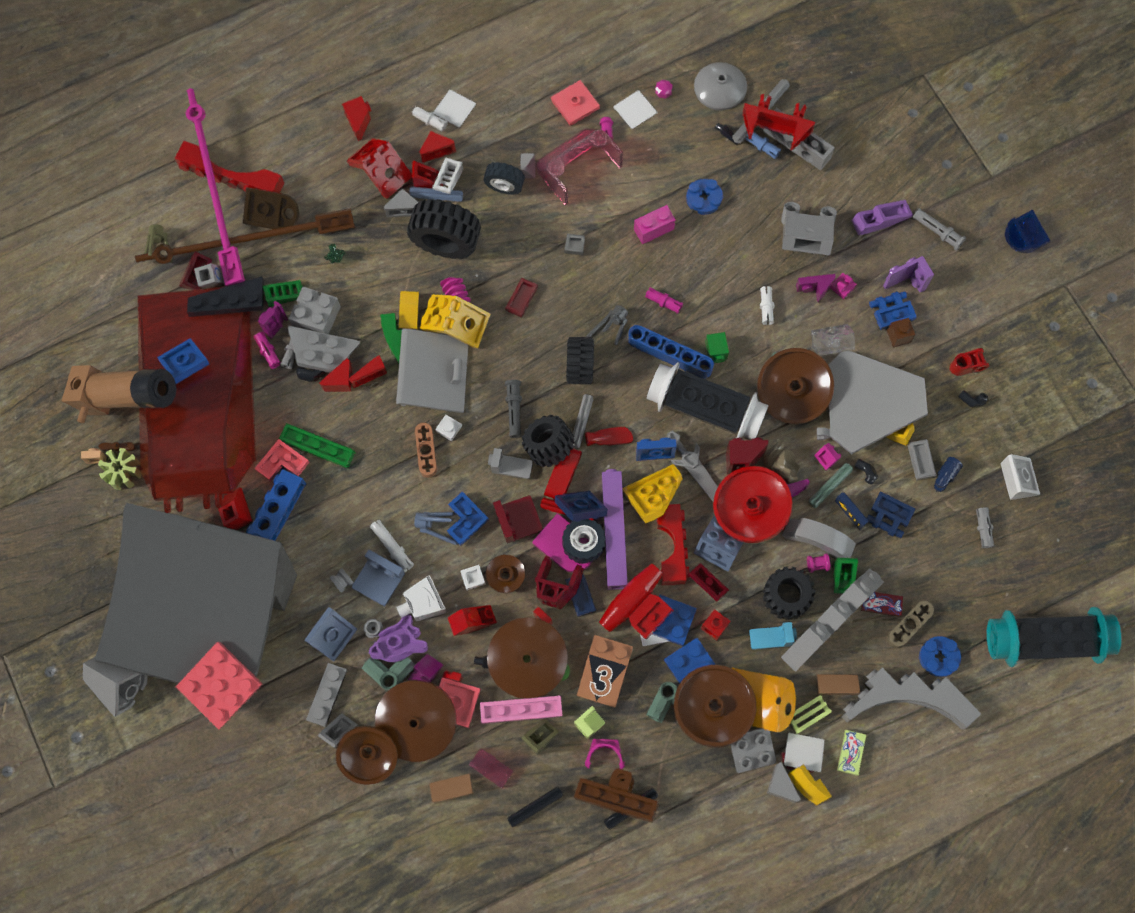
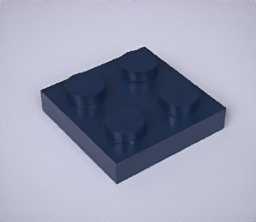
M591 491L555 495V503L571 521L578 522L584 519H597L607 516L608 509Z

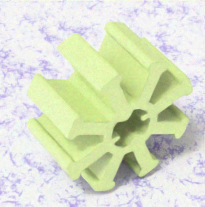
M124 448L119 449V456L112 450L107 451L106 455L110 457L111 463L100 460L98 464L105 471L104 473H99L101 479L116 490H121L122 480L128 488L135 485L129 479L130 475L137 476L138 478H141L142 472L136 467L141 465L140 461Z

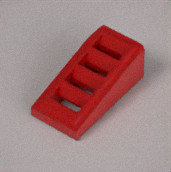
M380 355L372 359L349 378L353 388L387 374Z

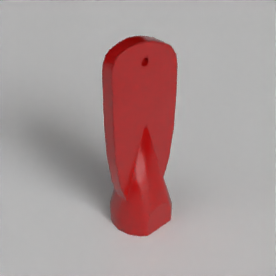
M613 427L596 432H585V440L587 446L594 444L621 445L632 443L633 435L626 427Z

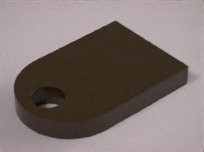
M246 187L242 224L269 229L296 224L299 218V207L291 196L284 193ZM287 208H290L294 213L291 219L285 215Z

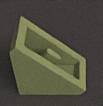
M543 719L523 735L522 741L538 755L559 731L546 719Z

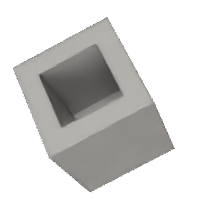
M208 264L194 269L199 287L209 289L225 284L222 269L219 265Z

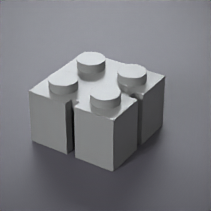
M302 287L296 300L298 305H294L289 316L291 325L297 328L329 334L341 307L338 298L325 293L320 295L318 291Z

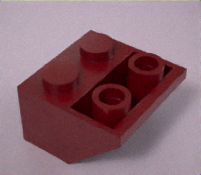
M734 438L732 441H729L726 450L727 474L743 467L754 466L764 456L768 440H763V438H753L751 440Z

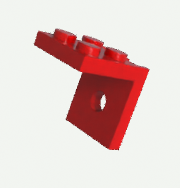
M372 138L346 160L350 166L363 169L386 199L412 178V173L388 141ZM391 168L392 175L391 177L387 178L385 176L386 169Z

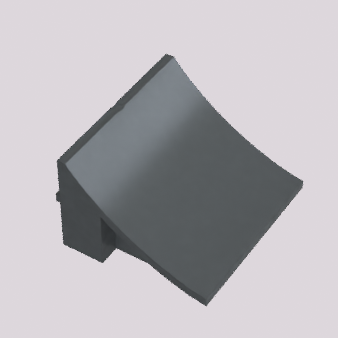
M126 503L123 510L122 536L116 577L95 660L179 684L217 642H221L257 678L272 609L285 611L297 578V573L282 543L183 516Z

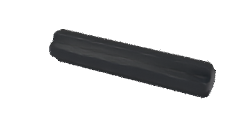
M555 787L509 816L507 820L511 827L517 826L563 796L561 789Z
M651 788L640 796L655 800L658 798V793L654 788ZM615 812L604 820V824L611 830L630 816Z

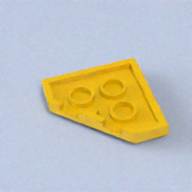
M672 464L622 488V490L643 521L648 523L664 515L683 478L680 471Z

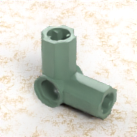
M371 657L364 663L362 669L387 692L395 685L401 683L413 671L416 664L407 657L395 662L388 669L378 659ZM390 677L394 678V684L391 687H386L385 680Z
M665 682L660 686L646 716L659 723L663 722L671 704L674 705V698L678 688L674 683ZM664 687L672 689L673 695L671 697L664 696L662 692Z

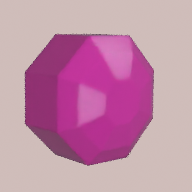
M661 80L656 83L655 93L659 98H667L671 96L673 85L668 80Z

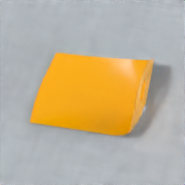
M732 668L749 682L754 691L756 715L752 726L773 732L785 730L790 725L795 714L796 694L793 682L783 677ZM778 697L781 698V702L779 705L776 703V699ZM790 703L791 711L790 714L786 716L785 708L786 705Z

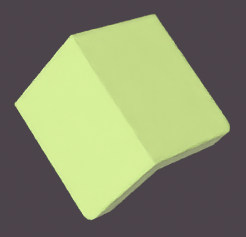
M591 706L574 722V725L589 739L605 725V721L598 715L595 708Z

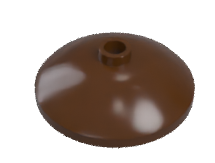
M360 726L348 731L340 739L336 749V762L342 774L349 780L363 785L376 784L388 778L395 769L398 759V751L394 740L385 731L373 726ZM369 747L372 751H366L365 748Z

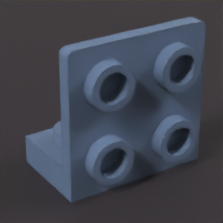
M713 516L701 536L694 554L729 571L744 542L727 535L718 524L716 517Z
M368 550L365 555L368 561L353 583L352 588L380 605L386 606L404 577L405 572L398 565Z

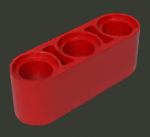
M573 448V450H570V455L566 456L564 461H560L559 464L555 465L545 489V496L555 499V495L567 494L582 451Z

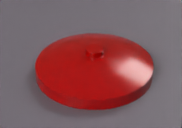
M760 466L743 467L727 475L719 484L713 501L714 514L722 530L730 537L745 543H760L778 535L789 522L793 508L791 492L784 479L776 472Z

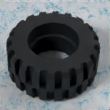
M428 199L418 202L413 208L407 227L410 241L415 243L418 248H422L433 255H439L444 258L449 257L451 259H463L473 254L481 231L480 221L474 213H470V210L464 209L458 204L455 205L452 202H445L439 199Z

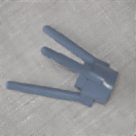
M453 512L416 513L414 526L420 528V532L457 545L456 541L428 529V527H432L433 521L451 522V518H442L441 516H453Z

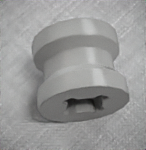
M342 568L338 571V574L330 577L341 593L345 590L346 586L354 583Z

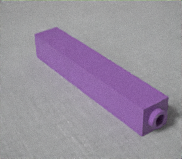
M608 469L606 472H602L603 505L608 509L607 516H604L607 590H622L627 585L621 471L616 469Z

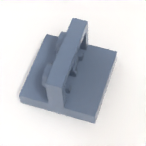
M328 607L305 638V642L330 660L335 661L355 634L357 628Z

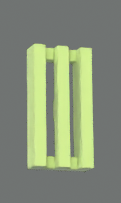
M821 695L795 710L794 716L818 701L820 703L819 706L795 721L792 719L790 724L797 734L832 713ZM822 708L824 709L825 712H823L819 716L815 717L814 719L807 722L801 727L797 726V724L801 721L805 720L806 718L813 715Z

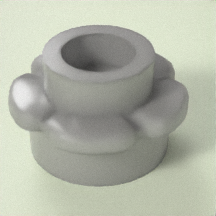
M370 619L364 625L363 630L369 638L379 637L383 625L380 621H376V619Z

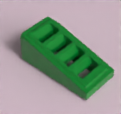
M301 280L263 286L267 304L269 307L275 306L274 301L283 304L297 300L302 289ZM293 287H297L298 294H294ZM286 289H289L290 295H287ZM278 291H282L283 296H279Z

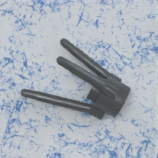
M620 305L615 306L613 311L610 310L608 315L586 337H591L609 320L603 328V332H606L612 323L615 325L621 324L614 342L617 345L624 326L628 322L626 319L628 311Z

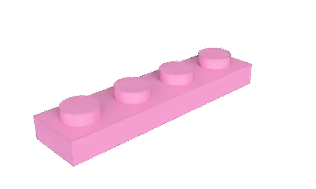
M561 696L480 703L482 724L562 717Z

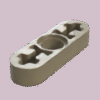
M928 601L919 602L888 634V643L894 648L902 647L933 615V605ZM927 607L928 610L926 612L928 615L924 613L918 618L916 615L921 611V608ZM907 619L915 621V629L910 630L906 627L905 622ZM903 630L905 634L900 638L902 642H895L893 640L895 638L894 635H898Z

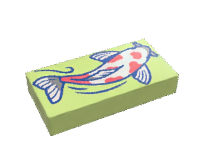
M845 730L837 771L858 776L866 739L865 734Z

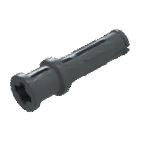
M507 380L504 384L507 387L505 401L508 403L509 437L520 438L522 436L520 422L521 381Z

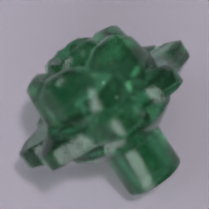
M330 244L328 246L330 251L324 256V259L329 260L331 263L341 262L343 260L342 256L346 254V251L337 249L335 244Z

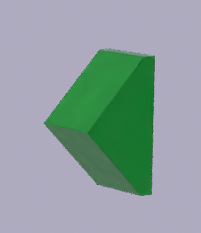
M858 558L836 559L833 564L834 593L843 594L856 581Z

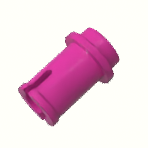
M603 117L599 122L602 128V140L608 141V134L609 141L613 140V121L610 117Z

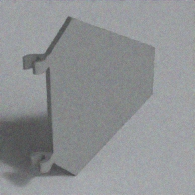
M844 349L829 364L835 384L834 395L829 405L830 429L817 428V440L832 438L850 454H853L927 416L925 378Z

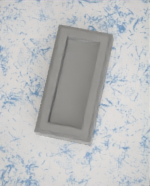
M928 440L909 442L907 445L916 481L936 477Z

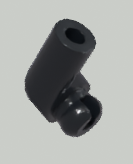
M299 367L296 370L297 377L307 382H313L325 374L324 371L309 370L304 367Z
M963 390L958 396L970 407H981L988 401V396L985 393L971 396Z
M861 459L857 460L854 467L866 473V483L874 484L875 480L878 479L874 466Z

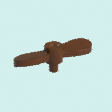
M118 442L113 444L101 443L98 446L102 451L113 449L120 451V448H124L127 451L135 449V445L131 442L121 444Z

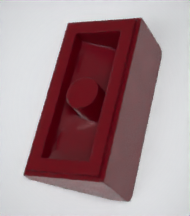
M195 251L190 258L179 286L199 292L201 287L198 286L194 269L211 264L212 259Z
M701 563L688 574L716 602L721 600L729 591Z

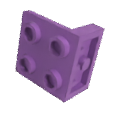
M923 256L917 259L914 257L902 266L896 265L891 268L883 287L887 289L911 278L913 287L917 288L920 293L927 289L934 273Z

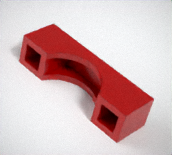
M669 504L664 515L657 518V529L666 532L674 543L673 554L667 560L661 562L660 569L664 573L661 577L662 586L686 584V579L690 578L688 575L689 567H685V559H688L687 547L684 548L683 540H686V529H682L685 513L684 510H681L680 504Z

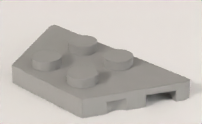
M293 326L288 327L297 365L331 373L346 358L349 359L352 352L360 345V341Z

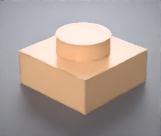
M90 448L88 451H81V459L87 464H99L100 460L106 462L107 456L100 449Z

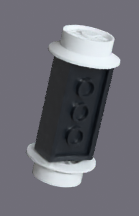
M679 362L672 368L663 364L659 365L647 395L648 400L658 404V412H661L665 406L735 435L738 432L737 438L745 437L750 440L756 438L769 406L758 401L757 392L754 393L750 402L751 397L680 370Z

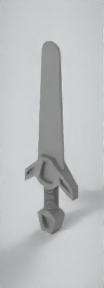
M672 430L667 434V437L671 438V440L676 439V449L682 455V460H671V462L677 467L686 468L709 498L714 501V495L718 486L699 460L700 447L696 443L694 452L687 451L680 442V435Z

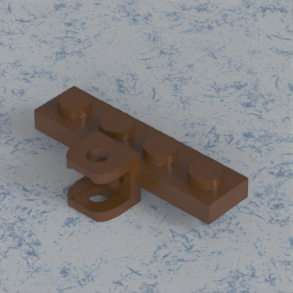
M616 768L611 775L609 786L580 778L574 795L576 800L653 823L659 802L632 793L634 778L631 772Z

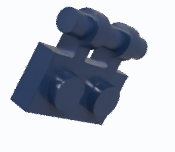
M880 491L871 508L872 511L878 514L876 517L868 514L867 519L869 520L868 523L872 524V527L880 528L888 532V535L901 539L904 531L898 529V526L900 524L907 527L916 509ZM883 516L894 521L893 524L890 525L882 521Z

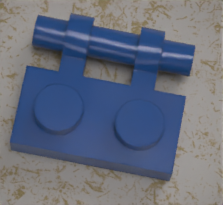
M905 291L900 293L893 292L890 296H880L869 302L871 309L876 307L880 309L874 312L880 330L889 328L891 322L905 318L913 321L917 318L911 302L903 303L902 299L907 298ZM892 302L895 304L894 306L887 307L886 305Z

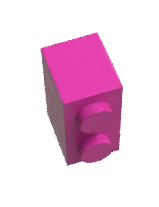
M667 205L634 220V231L642 244L662 236L675 228V218Z

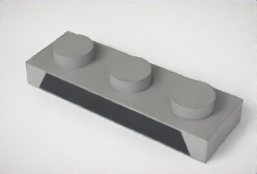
M330 663L327 664L306 721L323 727L327 726L346 677L347 669Z

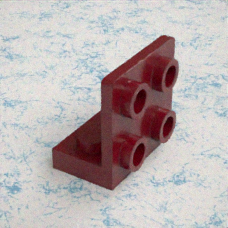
M530 495L503 505L500 500L493 502L507 544L543 530Z

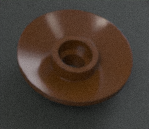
M499 555L488 564L486 579L490 587L495 591L511 593L523 584L525 568L522 562L515 556ZM505 572L510 574L507 579L502 577Z

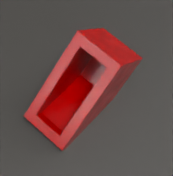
M362 96L342 103L344 113L358 141L362 140L371 120L369 114L371 112L368 101L364 102Z

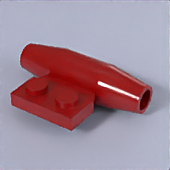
M651 563L637 574L613 599L599 620V623L607 631L612 632L629 618L631 626L645 639H648L674 611L659 596L651 594L664 573Z

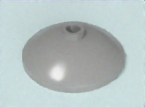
M722 62L712 63L702 68L697 74L694 82V91L696 97L704 106L713 110H729L739 105L744 99L747 91V81L744 74L737 67Z

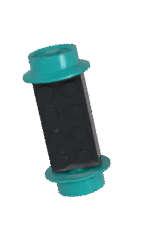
M1091 607L1088 614L1014 617L1010 610H1005L1001 618L989 619L986 631L987 646L991 658L994 660L1004 659L1009 667H1014L1017 661L1021 659L1091 657L1095 663L1101 664L1105 661L1107 655H1117L1119 653L1122 642L1121 628L1117 617L1114 614H1103L1098 607Z

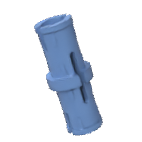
M753 132L752 139H749L748 134L745 138L746 141L755 145L760 152L767 153L773 159H776L779 152H781V149L770 143L769 139L763 138Z

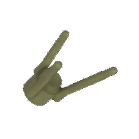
M158 224L149 226L144 254L148 253L151 256L154 243H160L161 240L169 246L168 233L164 232L163 226Z

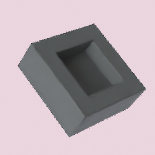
M567 234L565 253L583 255L585 236Z

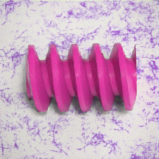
M449 277L441 281L440 286L445 295L458 296L467 302L471 301L467 297L468 292L464 291L466 286L462 284V278Z

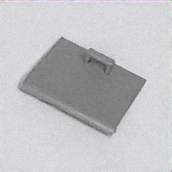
M402 329L396 404H401L403 407L410 405L464 413L468 345L449 335Z

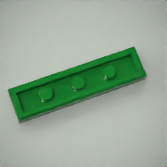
M286 423L279 437V440L286 445L347 469L356 453L351 448Z

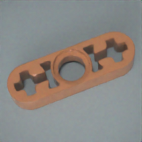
M420 423L415 428L419 470L422 476L430 478L437 472L433 431L428 423ZM424 428H426V431H429L426 432L427 441H423V436L420 433ZM423 446H430L431 452L424 455L421 453V448ZM428 459L430 467H433L430 469V472H426V470L423 469L426 468L425 460Z

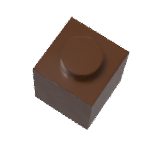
M909 318L891 322L887 330L893 348L911 343L915 336Z

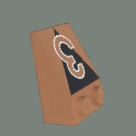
M594 635L577 696L615 708L633 646Z

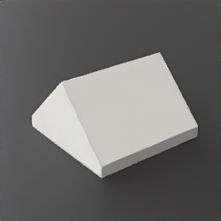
M1013 454L1008 455L1002 461L1001 467L1010 500L1040 495L1031 459Z

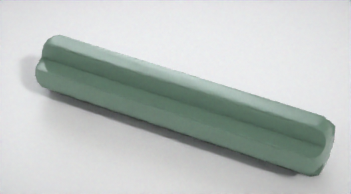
M845 463L809 499V504L813 508H817L852 472V466Z

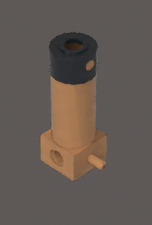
M91 365L72 366L62 402L80 410L77 421L85 423L87 414L108 415L110 408L168 407L176 396V383L172 374L164 369L102 372Z

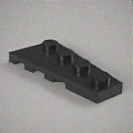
M263 276L188 297V316L262 311L264 301Z

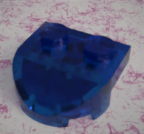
M1033 209L1018 218H1012L1007 224L1005 239L1008 245L1017 252L1031 253L1051 242Z

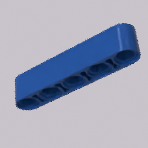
M634 325L629 329L628 342L632 347L673 366L679 362L680 369L705 379L711 376L714 363L710 357L642 326ZM634 334H639L641 338L635 339L632 336ZM656 342L658 345L653 347L649 343ZM671 349V350H673L675 353H674V354H668L666 351ZM689 357L692 361L685 362L683 358ZM707 365L709 369L703 370L700 366Z

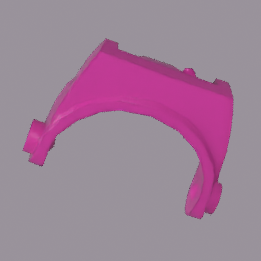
M592 740L585 760V767L590 768V758L599 748H610L617 753L620 759V769L625 768V761H622L618 740Z

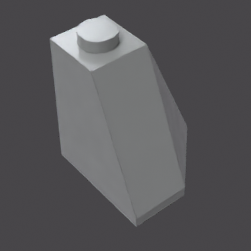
M95 657L83 663L84 682L115 717L131 709L136 702L133 700L140 689L143 691L147 685L148 675L97 662Z

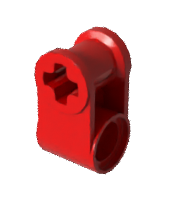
M983 348L958 354L950 364L951 373L961 376L987 369L990 365L986 363ZM957 362L962 363L964 367L959 366Z

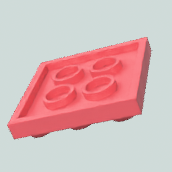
M217 642L180 681L176 688L214 726L221 729L263 683L221 642Z

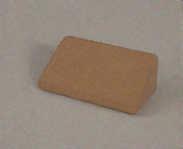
M817 674L818 695H859L858 675Z
M470 774L430 783L433 804L474 794Z

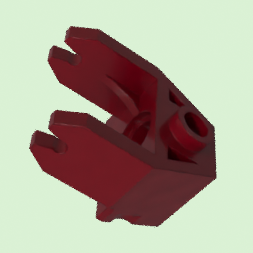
M545 556L537 577H535L537 598L543 605L562 609L576 595L584 568H582V565H576L568 586L547 580L552 559L549 556Z

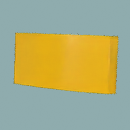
M400 291L399 328L417 329L419 292Z
M804 764L788 773L793 785L815 805L832 797L821 779L815 781Z

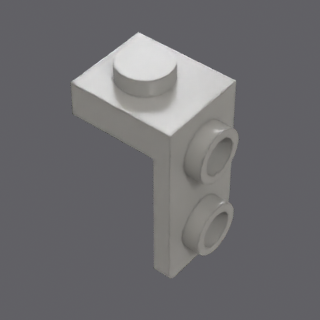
M494 448L493 454L489 455L488 465H491L492 473L530 479L533 461L505 456L502 453V449Z

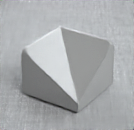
M533 153L521 154V171L525 174V178H535V154Z

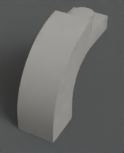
M801 518V520L790 519L782 535L785 539L814 545L835 559L851 558L856 545L852 539L842 532L806 518Z

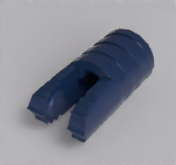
M954 457L946 459L944 465L938 471V477L934 485L936 492H942L950 482L954 481V478H956L963 467V464Z

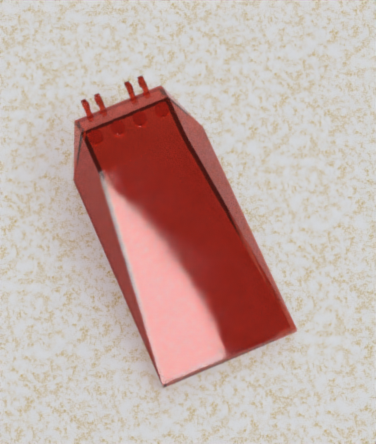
M223 287L137 296L139 370L164 369L157 357L190 338L209 362V365L176 384V396L168 407L139 408L140 471L155 501L164 500L165 513L171 512V499H176V509L178 512H182L183 498L203 496L204 509H209L210 495H215V505L217 508H221L222 494L234 493L254 461H256L250 312L189 317L187 314L188 297Z

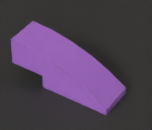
M906 200L876 205L873 210L858 212L851 221L858 235H864L902 222L912 217L913 214Z

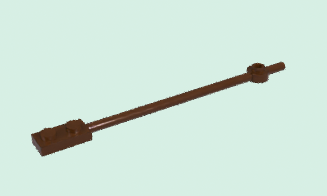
M351 208L317 214L315 215L316 221L230 237L229 242L230 245L316 228H318L319 234L355 228ZM221 239L177 248L160 244L155 248L151 256L148 253L135 255V260L138 263L155 259L161 264H166L175 255L222 247L223 245ZM160 251H166L167 255H162Z

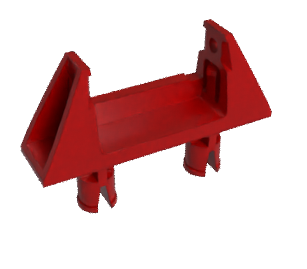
M761 94L758 106L744 104L743 119L749 139H752L755 127L759 126L763 129L792 135L794 138L790 150H793L813 132L815 122L803 119L807 109L805 104L801 111H799L800 103H797L793 116L769 110V104L772 99L770 95L764 102V94Z

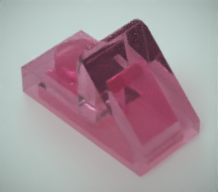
M481 748L469 764L470 767L501 789L514 772Z

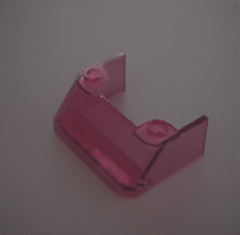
M591 128L583 129L537 161V172L564 205L568 204V190L558 177L564 173L566 164L591 147H602L619 168L622 167L623 152L605 131Z

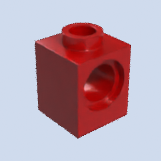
M714 609L703 623L701 630L717 641L729 626L730 620Z

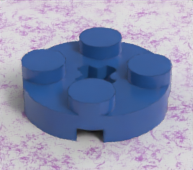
M700 179L692 182L686 195L689 208L698 211L697 213L701 215L714 213L721 205L723 199L722 189L714 179ZM702 194L708 195L707 200H704L703 197L700 198Z
M936 636L926 641L921 647L919 660L921 666L932 676L946 677L959 668L961 653L954 640L943 636ZM938 652H942V654L945 655V658L942 660V662H939V659L935 658V655H937Z

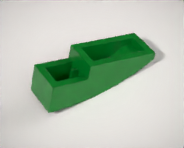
M395 313L380 314L386 342L393 357L399 364L402 330H398Z

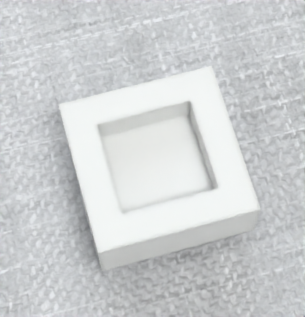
M445 415L435 431L452 441L461 429L462 424Z
M479 565L461 570L466 590L485 585Z

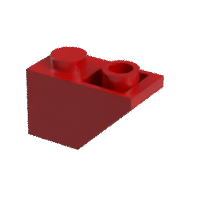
M241 487L224 496L218 509L224 527L239 530L253 522Z
M491 605L462 608L447 617L454 636L469 634L497 623Z

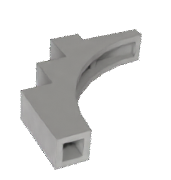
M869 568L803 633L781 658L796 672L884 583L880 575Z
M882 667L879 671L874 669L866 676L869 680L865 685L870 690L867 688L858 695L860 700L855 704L853 702L849 703L843 709L846 713L841 717L846 722H849L859 713L875 706L887 703H910L939 712L963 730L978 718L981 713L946 677L941 681L937 678L928 687L915 673H912L910 676L906 673L898 681V684Z

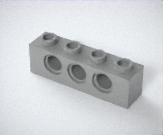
M776 107V109L774 110V111H777V112H780V113H784V112H782L780 109H778L777 107ZM763 129L765 133L789 149L791 148L794 138L792 135ZM812 132L791 151L821 171L832 158L835 147Z

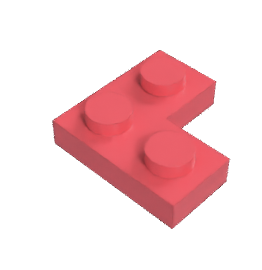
M278 439L255 467V470L269 481H272L282 467L299 476L310 462Z

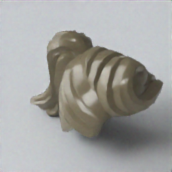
M777 439V443L764 455L763 462L767 468L773 469L774 472L780 475L787 485L795 483L798 480L797 473L800 470V465L796 463L794 453L791 450L785 449L783 451L784 441Z

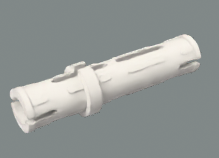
M380 520L373 522L370 528L390 552V557L396 560L404 572L407 571V568L410 570L414 563L404 553L405 549L397 544Z

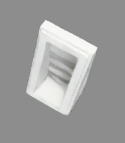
M445 158L433 189L451 194L463 171V163ZM440 184L447 185L448 188L442 187Z

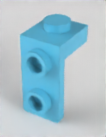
M792 622L783 623L781 627L759 628L749 631L751 649L753 650L789 647L797 639L796 628H792Z

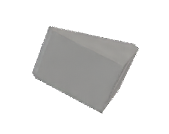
M401 189L384 206L386 217H409L418 202Z
M341 713L318 736L337 749L340 739L348 731L356 728L358 724Z
M780 762L774 767L767 794L796 803L801 799L783 764Z

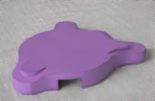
M408 614L402 617L397 624L379 633V639L370 647L369 654L373 659L398 662L413 653H425L428 650V645L425 641L416 639L421 635L419 628L412 626L413 619Z

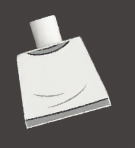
M430 575L406 590L403 595L407 602L396 607L401 618L412 613L416 621L447 613Z

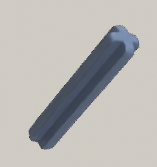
M411 187L409 192L413 198L462 201L463 192L459 190H452L451 194H447L433 188Z

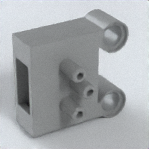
M795 202L785 203L781 218L783 223L782 249L830 255L834 241L836 209L825 206L821 208L820 215L816 216L800 214V205Z

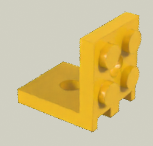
M432 294L428 301L425 315L421 319L420 329L427 332L445 333L473 348H478L491 314L458 296ZM467 319L471 321L469 328L466 327Z

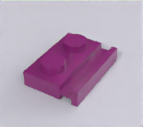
M274 301L275 306L273 308L269 307L267 311H264L258 320L265 335L271 340L283 327L282 322L284 320L288 321V317L281 304Z

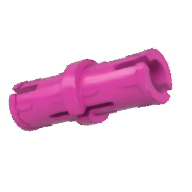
M652 287L649 288L645 295V298L658 303L660 307H666L677 314L683 306L682 302L669 297V294H663Z
M259 332L255 334L253 338L260 348V354L265 357L269 367L274 369L280 366L281 362L274 352L275 348L269 343L265 333ZM264 345H266L268 351L270 352V354H271L270 356H269V354L267 353V351H266Z

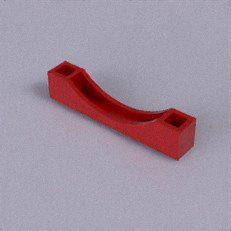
M183 141L174 158L178 167L186 172H194L200 177L206 176L200 146ZM211 161L215 182L225 183L233 189L239 188L246 192V187L280 193L285 184L280 174L266 169L246 173L234 172L217 166Z

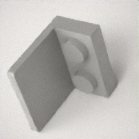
M751 726L748 733L742 739L731 745L737 773L776 763L771 734L768 730Z

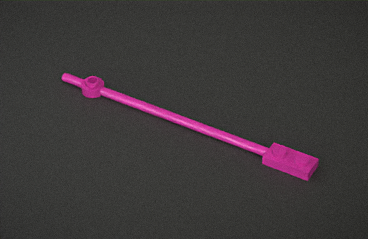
M190 88L187 89L190 106L186 110V117L195 125L224 249L218 252L225 285L230 286L244 282V274L238 249L235 246L230 247L202 127V121L206 113L197 104L194 89Z

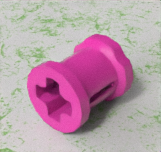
M829 555L807 556L809 573L824 569L829 571Z

